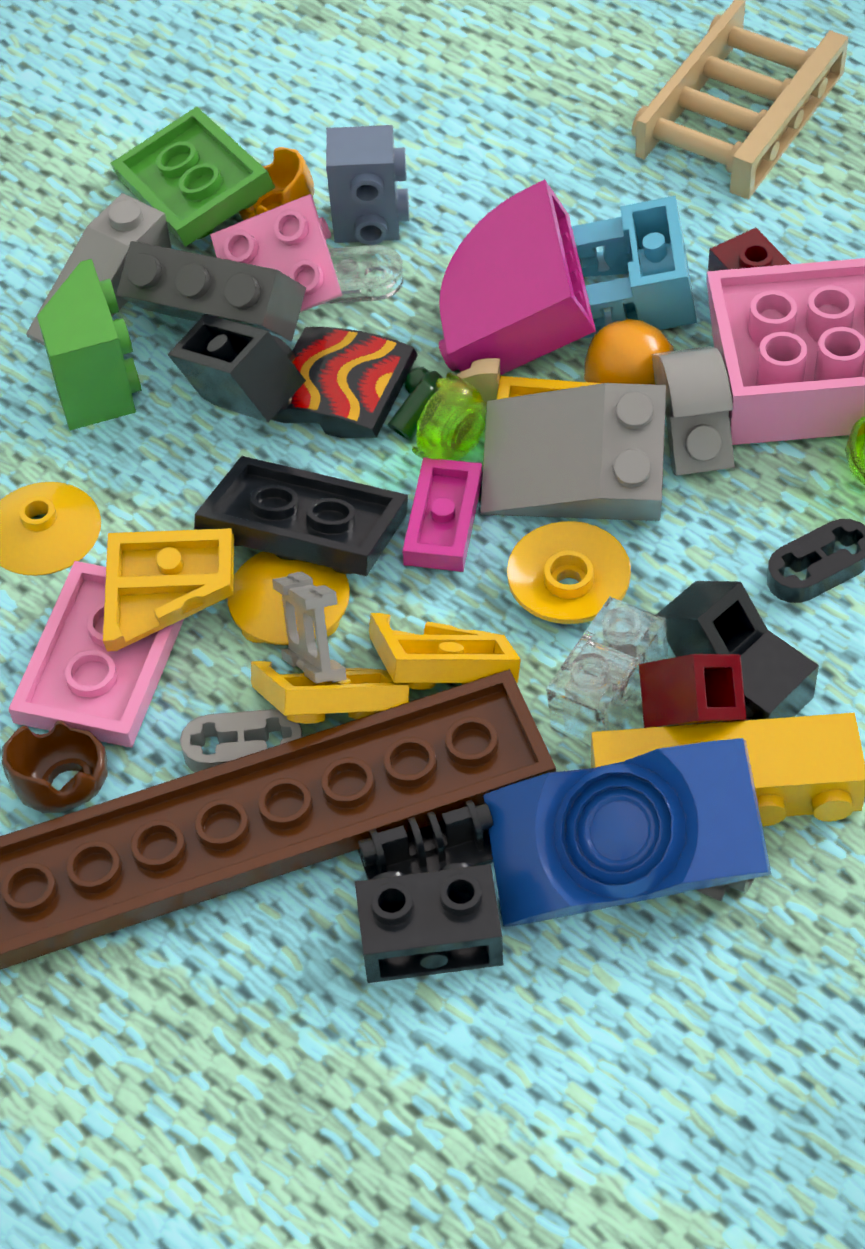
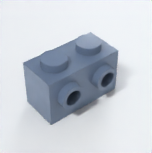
M393 125L327 128L326 170L334 243L361 242L366 245H376L387 240H399V222L409 221L408 188L398 189L397 181H407L405 147L395 148Z

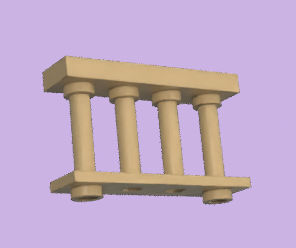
M734 0L722 15L718 14L714 17L709 26L708 33L648 107L642 106L633 121L632 135L636 137L635 156L644 160L657 143L663 141L726 165V171L731 173L730 193L749 200L844 74L849 37L829 30L816 49L810 47L805 51L743 29L746 1ZM733 48L797 70L798 72L792 79L786 78L782 82L724 60ZM711 78L774 101L769 110L762 109L758 113L703 93L700 90ZM687 109L750 134L744 142L738 141L733 145L677 124L675 121Z

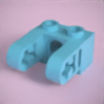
M676 196L620 206L621 217L572 226L583 277L629 273V277L585 285L596 332L583 338H593L601 328L617 320H641L659 330L697 323ZM603 246V251L597 252L596 247ZM610 307L611 311L604 312V308Z

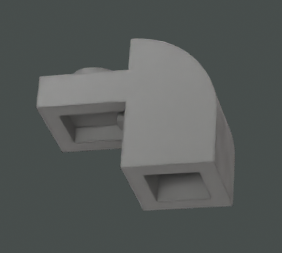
M707 346L652 354L655 385H666L665 415L671 466L674 475L735 468L729 411L733 410L727 371L719 350L715 347Z

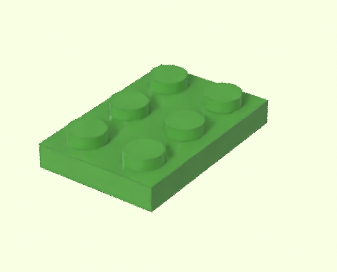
M197 106L110 163L119 180L142 203L165 213L168 230L184 247L195 240L208 236L216 226L239 211L253 206L260 197L275 188L268 171Z

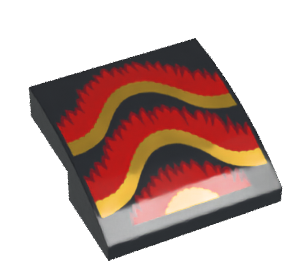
M305 327L292 350L295 355L292 363L306 381L292 396L289 406L271 420L281 423H319L325 434L339 438H377L418 354L414 347L372 333L344 328Z

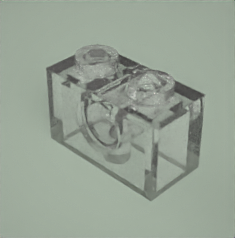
M609 597L546 687L551 730L591 748V732L626 729L642 706L639 664L668 659L666 619Z

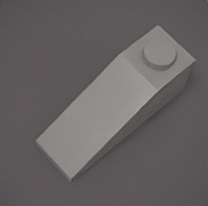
M121 193L86 227L37 315L81 261L92 259L99 281L111 280L120 310L128 302L117 296L116 293L130 241L172 249L165 213ZM36 315L26 334L28 338L44 345Z

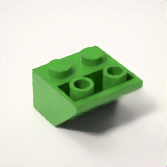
M92 259L81 261L37 315L55 386L69 431L136 413L132 393L142 391L133 358L125 360L123 358L124 354L133 352L124 318L113 320L111 314L119 312L111 280L99 281Z

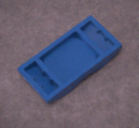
M743 738L659 748L623 762L596 768L546 773L483 795L484 802L487 803L494 824L489 829L502 921L505 927L530 924L772 875L747 743Z

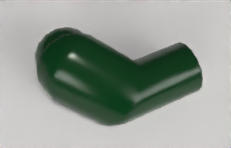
M424 367L414 368L407 375L404 385L410 395L388 423L392 431L410 442L434 412L444 394L446 386L443 377L438 372H429Z

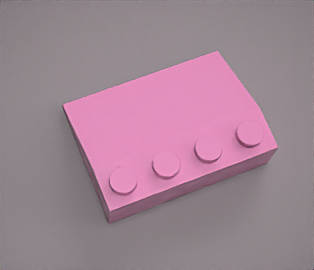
M865 258L707 271L706 281L714 347L719 350L723 358L731 390L733 410L729 411L732 445L865 434Z

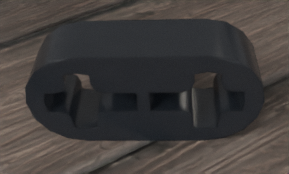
M838 519L777 549L772 553L768 561L767 586L771 593L778 599L789 603H802L865 571V525L852 519ZM839 541L845 547L853 544L857 545L856 553L851 554L846 549H840L833 553L835 542ZM790 567L794 572H801L807 568L805 580L801 581L795 575L785 578V568Z

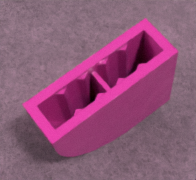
M545 179L511 196L482 218L458 246L448 264L442 280L439 298L440 317L444 338L439 340V349L446 365L453 372L458 369L460 372L469 369L472 362L479 359L500 358L501 376L596 332L570 217Z

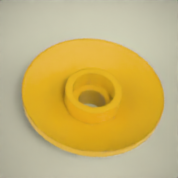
M60 482L34 483L16 489L0 500V566L17 574L35 576L59 572L72 566L74 561H80L96 543L101 529V516L94 500L81 489ZM46 514L40 519H31L37 515Z
M576 521L554 522L529 532L513 548L507 565L508 585L516 601L532 615L558 624L585 623L606 615L626 595L631 577L629 557L621 543L602 528ZM565 578H572L577 580L578 583L567 585L559 583V581Z

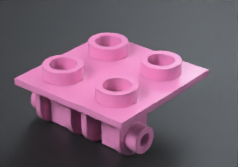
M311 194L210 234L217 258L276 269L307 287L300 312L343 296L326 243V239L331 238V233L325 219L318 217Z

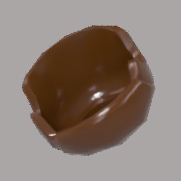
M57 721L52 730L45 734H35L27 726H22L2 746V766L10 786L25 806L41 813H60L84 805L98 794L108 776L107 755L105 747L90 731L69 728L62 721ZM71 770L79 771L59 791L51 786L53 780L59 774Z

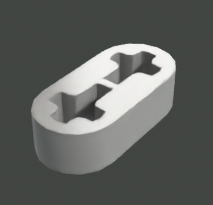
M269 709L208 714L197 717L183 729L180 743L186 765L191 771L198 772L268 749L266 741H268L269 732H281L283 739H281L280 744L302 738L303 734L300 723L287 720V716H284L279 710ZM216 736L219 744L215 748V753L210 755L203 754L202 747L205 745V738Z

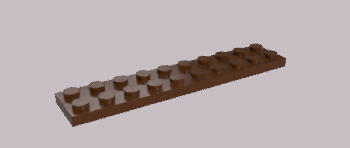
M511 670L481 678L0 836V970L358 850V841L369 838V830L376 829L377 833L404 826L406 833H408L407 819L414 817L420 829L428 826L426 813L432 811L435 813L438 822L443 821V813L465 807L464 802L472 800L476 806L485 803L484 794L546 773L556 772L555 764Z

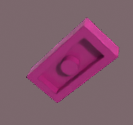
M423 457L402 550L405 566L464 572L482 484V463Z

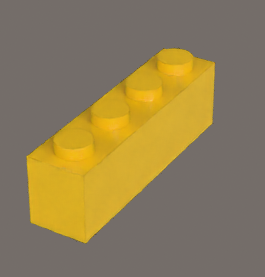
M855 712L591 732V768L623 762L659 748L743 738L747 743L762 826L780 823L786 816L813 814L816 819L821 821H838L848 817L854 811H862L865 798V761Z

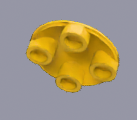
M262 551L247 560L234 574L233 595L227 598L229 612L247 640L253 643L289 645L282 594L273 589L272 579L287 577L291 573L303 572L313 578L314 586L325 585L336 591L337 605L324 607L328 637L339 627V620L348 606L350 590L346 574L338 573L329 567L301 560L281 559L275 554Z

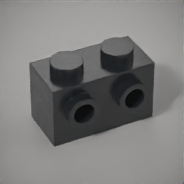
M204 314L167 354L203 399L213 405L265 422H269L274 416L283 412L291 403L292 396L306 381L292 363L295 359L293 351L281 339L271 335L267 330Z
M454 863L446 865L438 871L409 875L401 872H385L376 875L370 880L355 881L367 983L503 965L502 932L491 864L473 866L467 863Z

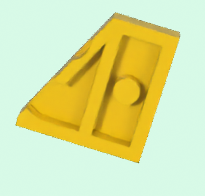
M370 613V640L394 683H408L410 689L425 690L433 688L436 683H461L463 685L509 669L516 683H518L521 659L505 635L479 630H464L451 625L428 621L425 624L424 635L392 630L390 627L391 615Z
M251 661L252 687L284 716H287V720L305 724L320 723L325 721V714L348 713L350 718L359 719L409 702V684L394 683L387 670L345 668L347 680L338 682L326 681L315 684L304 673L279 674L272 669V662Z

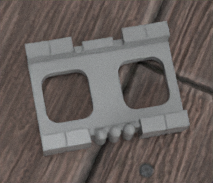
M303 572L291 573L287 577L272 579L273 589L282 594L286 632L289 642L288 648L281 649L282 659L292 667L297 666L303 670L304 675L315 684L326 681L338 682L347 680L345 667L334 659L330 660L324 607L337 605L336 591L325 585L314 586L313 578Z

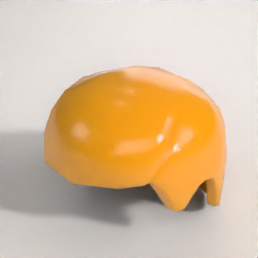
M285 147L274 149L273 162L263 167L268 171L275 188L260 197L253 206L238 212L243 221L311 194L313 197L315 191L314 182L309 168L298 150Z
M633 319L617 320L601 328L592 338L585 358L584 379L590 383L655 385L652 354L674 351L673 346L661 330L644 321Z

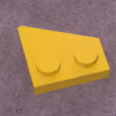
M232 529L108 533L103 643L107 652L118 651L232 596L234 582V537Z

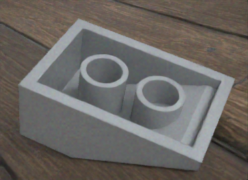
M602 383L487 401L480 514L660 521L666 385Z

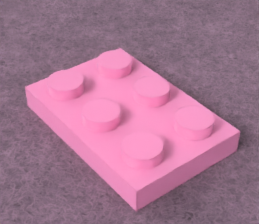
M74 561L8 709L13 723L51 731L57 721H62L69 728L90 731L101 742L132 748L184 619L118 651L107 652L103 643L106 567Z

